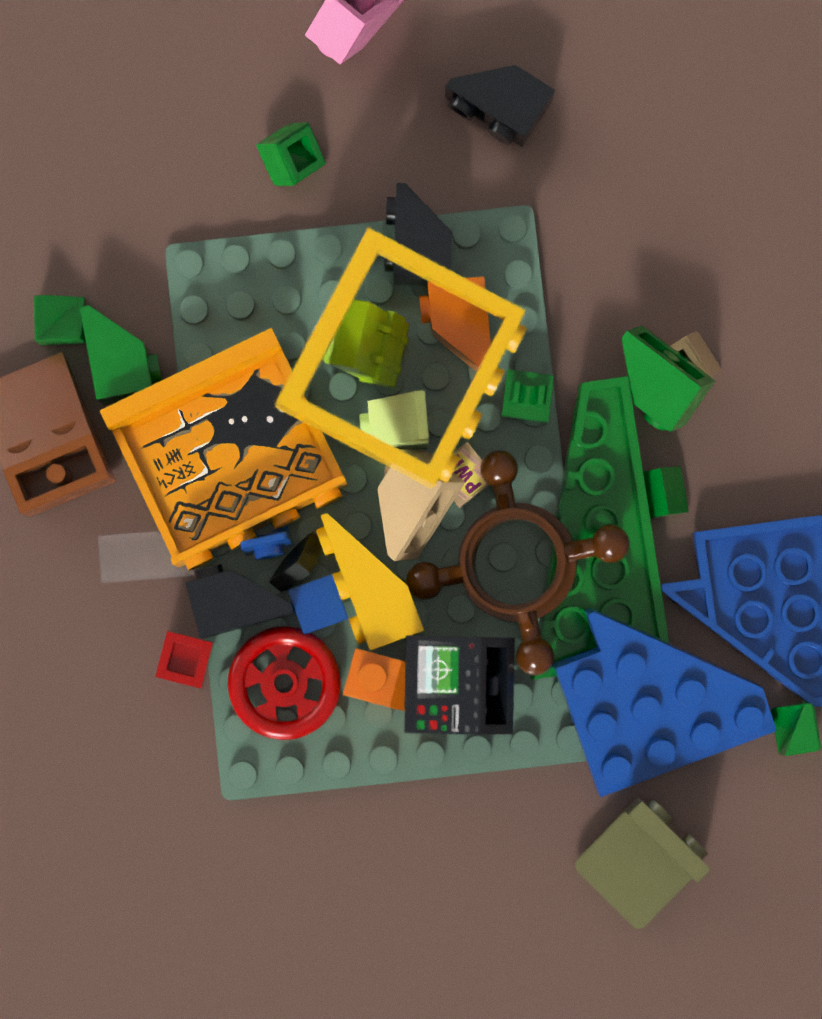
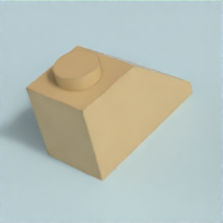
M401 449V451L426 464H429L433 457L424 449ZM385 466V477L377 490L387 555L394 561L418 559L465 481L455 473H452L447 483L438 479L436 485L430 489L402 473Z

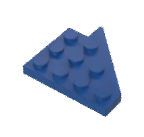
M822 515L693 532L699 579L660 584L662 594L803 701L812 703L814 707H821Z
M593 608L584 611L597 647L553 663L596 791L600 797L777 731L764 690L758 683Z

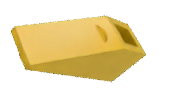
M328 513L321 515L324 526L316 529L325 556L334 553L341 570L332 575L341 600L347 598L352 600L357 615L348 619L358 645L367 642L370 651L405 639L406 635L413 636L423 632L424 629L408 586Z

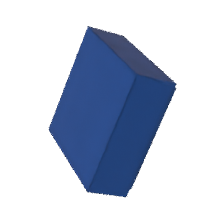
M332 574L288 590L304 635L348 619Z

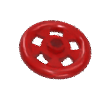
M273 627L249 638L235 654L228 673V694L237 716L254 732L275 740L298 739L319 729L332 715L341 691L339 666L329 647L314 634L308 633L304 635L302 629L296 627ZM293 647L300 648L311 656L306 668L303 669L298 663L287 659ZM268 649L276 657V661L268 665L263 673H261L255 667L253 661L258 655ZM281 674H287L293 680L291 690L286 693L278 691L275 686V680ZM308 678L322 680V690L318 701L304 698L308 688ZM260 683L261 691L267 699V703L254 707L248 696L247 688ZM297 705L298 719L277 721V706L288 707Z

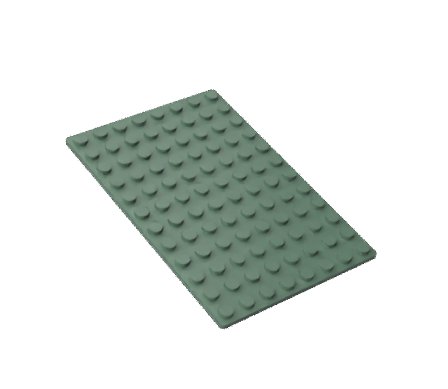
M522 205L436 215L452 231L451 271L463 278L484 276L486 290L526 310L520 324L527 327V330L514 353L507 349L505 350L498 364V367L505 370L495 392L492 396L483 393L475 410L483 413L475 431L469 440L461 436L453 452L468 442L481 460L488 453L495 450H503L510 453L518 464V474L512 483L515 503L535 505L557 517L564 470L554 383L548 424L501 418L507 369L553 375L534 211L530 206ZM376 221L169 245L165 250L177 373L269 328H272L293 371L368 227L395 241V225H386V221ZM378 254L355 300L371 302L387 312L394 311L405 317V322L410 324L407 335L409 341L408 345L404 348L400 365L402 371L401 375H398L395 388L360 382L359 378L322 360L304 396L307 402L361 429L359 414L369 413L368 401L425 390L429 448L419 449H424L433 456L476 371L432 336L431 323H421L419 295H428L427 286L394 285V272H385V258ZM488 313L492 343L503 320ZM323 433L348 484L347 487L340 490L343 497L322 508L317 509L315 503H312L297 510L300 518L288 524L293 546L282 548L283 555L270 559L255 560V555L247 556L241 547L231 550L229 544L211 552L214 559L199 567L198 570L222 564L224 572L233 570L292 603L288 590L280 592L269 581L282 561L301 540L312 531L317 535L316 529L324 526L321 515L328 513L406 584L408 571L417 563L430 562L438 568L458 565L461 543L470 526L485 512L497 507L492 486L487 487L460 509L453 501L419 558L394 561L387 555L377 490L385 477L384 469L386 465ZM510 520L492 528L482 539L476 553V572L483 588L496 600L509 605L528 603L541 596L545 591L552 548L551 538L541 527L526 520ZM268 524L254 532L264 535L272 532L274 528L272 524ZM322 549L311 574L289 589L341 571L335 554L332 553L325 556ZM462 583L444 586L437 596L427 600L416 598L411 594L424 629L423 632L413 636L515 638L513 734L404 733L405 711L343 695L355 648L406 661V638L370 651L367 642L358 645L349 619L311 632L329 647L339 666L341 691L332 715L319 729L304 737L292 740L267 738L248 728L237 716L228 694V673L232 660L239 648L255 634L280 626L301 629L297 615L292 614L205 638L206 641L215 643L208 670L221 794L229 801L585 762L586 759L557 676L533 680L530 679L531 675L522 671L517 664L516 651L522 643L519 622L497 619L482 611L467 595ZM351 598L342 600L348 618L356 616ZM293 647L287 659L298 663L304 669L311 656L304 650ZM267 649L258 655L253 664L263 673L268 665L276 661V657ZM281 674L276 678L275 686L278 691L286 693L291 690L293 680L289 675ZM308 678L305 699L318 701L322 690V680ZM260 683L247 688L248 696L254 707L267 703V699L261 691ZM296 704L288 707H276L277 721L298 719Z

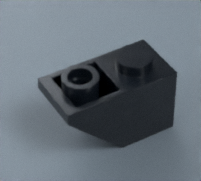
M517 65L451 78L445 86V98L450 101L448 106L451 110L467 120H472L473 117L478 118L489 125L487 131L494 138L506 145H511L514 141L521 147H523L552 103L555 92L553 88Z
M396 183V197H387L386 225H395V242L451 271L452 231L406 183ZM385 258V272H394V285L427 286L428 280Z

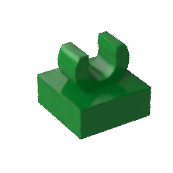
M507 369L501 418L548 424L554 375Z

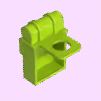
M354 299L323 360L325 363L359 378L360 382L395 388L398 375H401L402 371L400 365L404 348L408 345L409 341L407 335L410 324L405 322V317L394 311L387 312L371 302Z

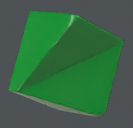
M309 122L287 124L256 144L271 181L275 186H294L326 165Z
M34 295L35 342L40 346L86 344L80 307L86 306V298Z
M802 702L774 707L771 710L777 730L774 733L779 755L791 756L820 751L822 746L815 708L812 703Z

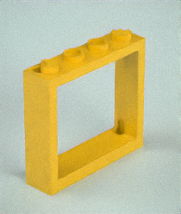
M368 227L281 391L275 407L432 489L438 479L447 483L460 459L459 456L452 452L461 436L469 440L483 414L475 410L483 393L492 396L505 372V370L498 367L505 350L507 349L514 353L527 330V327L520 324L526 310ZM378 254L503 320L429 464L408 455L302 399Z

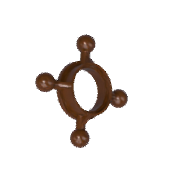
M495 450L483 458L480 473L483 480L493 487L497 507L485 512L470 526L461 543L458 565L438 568L430 562L417 563L408 571L406 585L413 596L427 600L437 596L444 586L462 583L467 595L482 611L497 619L519 622L522 643L516 651L517 664L522 671L529 675H541L552 666L554 651L551 645L541 638L538 618L555 610L568 596L575 581L577 560L596 556L601 561L607 563L620 561L626 556L630 541L627 533L621 527L612 524L604 525L597 529L592 538L573 541L568 529L552 513L535 505L515 503L512 483L518 474L517 461L510 453L503 450ZM510 520H526L541 527L551 538L557 554L556 573L548 589L535 600L519 605H509L493 598L481 585L476 572V553L482 539L492 528Z

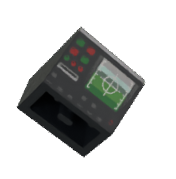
M406 635L404 733L513 734L515 638Z

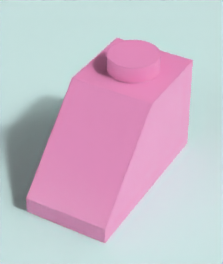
M325 0L305 36L314 42L324 55L333 58L341 65L363 49L404 0Z

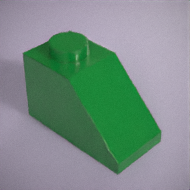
M91 306L80 307L95 395L100 403L118 402L155 384V382L163 380L158 353L150 354V350L144 342Z
M643 325L627 330L622 337V344L633 404L644 412L643 418L659 430L665 431L667 429L669 432L685 426L716 380Z

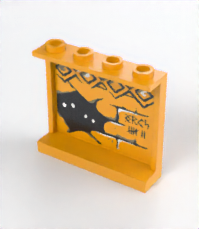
M272 328L100 410L105 424L112 431L172 556L170 560L178 568L186 565L188 571L199 568L214 559L211 552L229 544L231 550L240 548V542L257 538L254 531L268 524H272L274 529L288 525L300 518L297 510L312 503H315L317 509L329 505L343 497L340 490L348 486L323 433L275 407L276 401L292 373V369Z

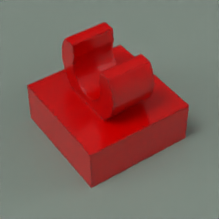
M167 631L155 677L203 689L215 643Z

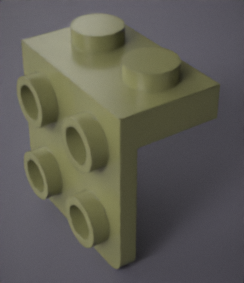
M637 797L576 859L575 869L634 928L642 929L691 879L699 883L711 868L702 861L708 852L688 833L680 839L668 827L674 819L654 799L646 805Z

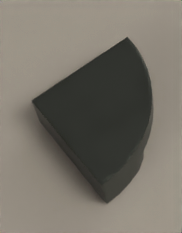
M313 531L292 549L271 577L269 583L280 592L288 590L311 574L323 549L318 536Z

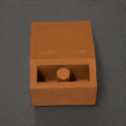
M63 352L0 377V464L20 514L28 517L116 482Z

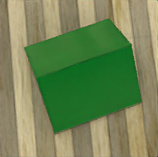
M681 466L662 467L643 472L650 519L689 512Z

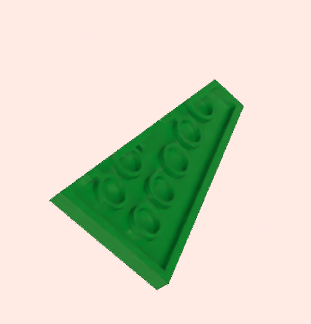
M624 376L580 383L577 389L557 518L568 529L573 541L592 538L597 529L604 525L612 524L621 527L627 533L630 546L626 556L614 563L603 562L596 556L577 560V573L568 596L555 610L541 617L539 622L541 638L546 640L554 651L553 663L597 647L584 611L589 608L600 611L669 643L629 377ZM553 542L545 591L552 583L557 568V554ZM553 664L547 672L541 675H531L530 679L536 680L557 676Z

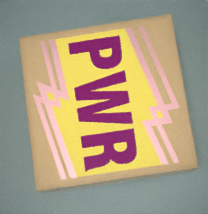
M468 442L453 452V454L460 457L453 473L465 481L454 500L459 509L490 486L483 480L480 473L482 460Z

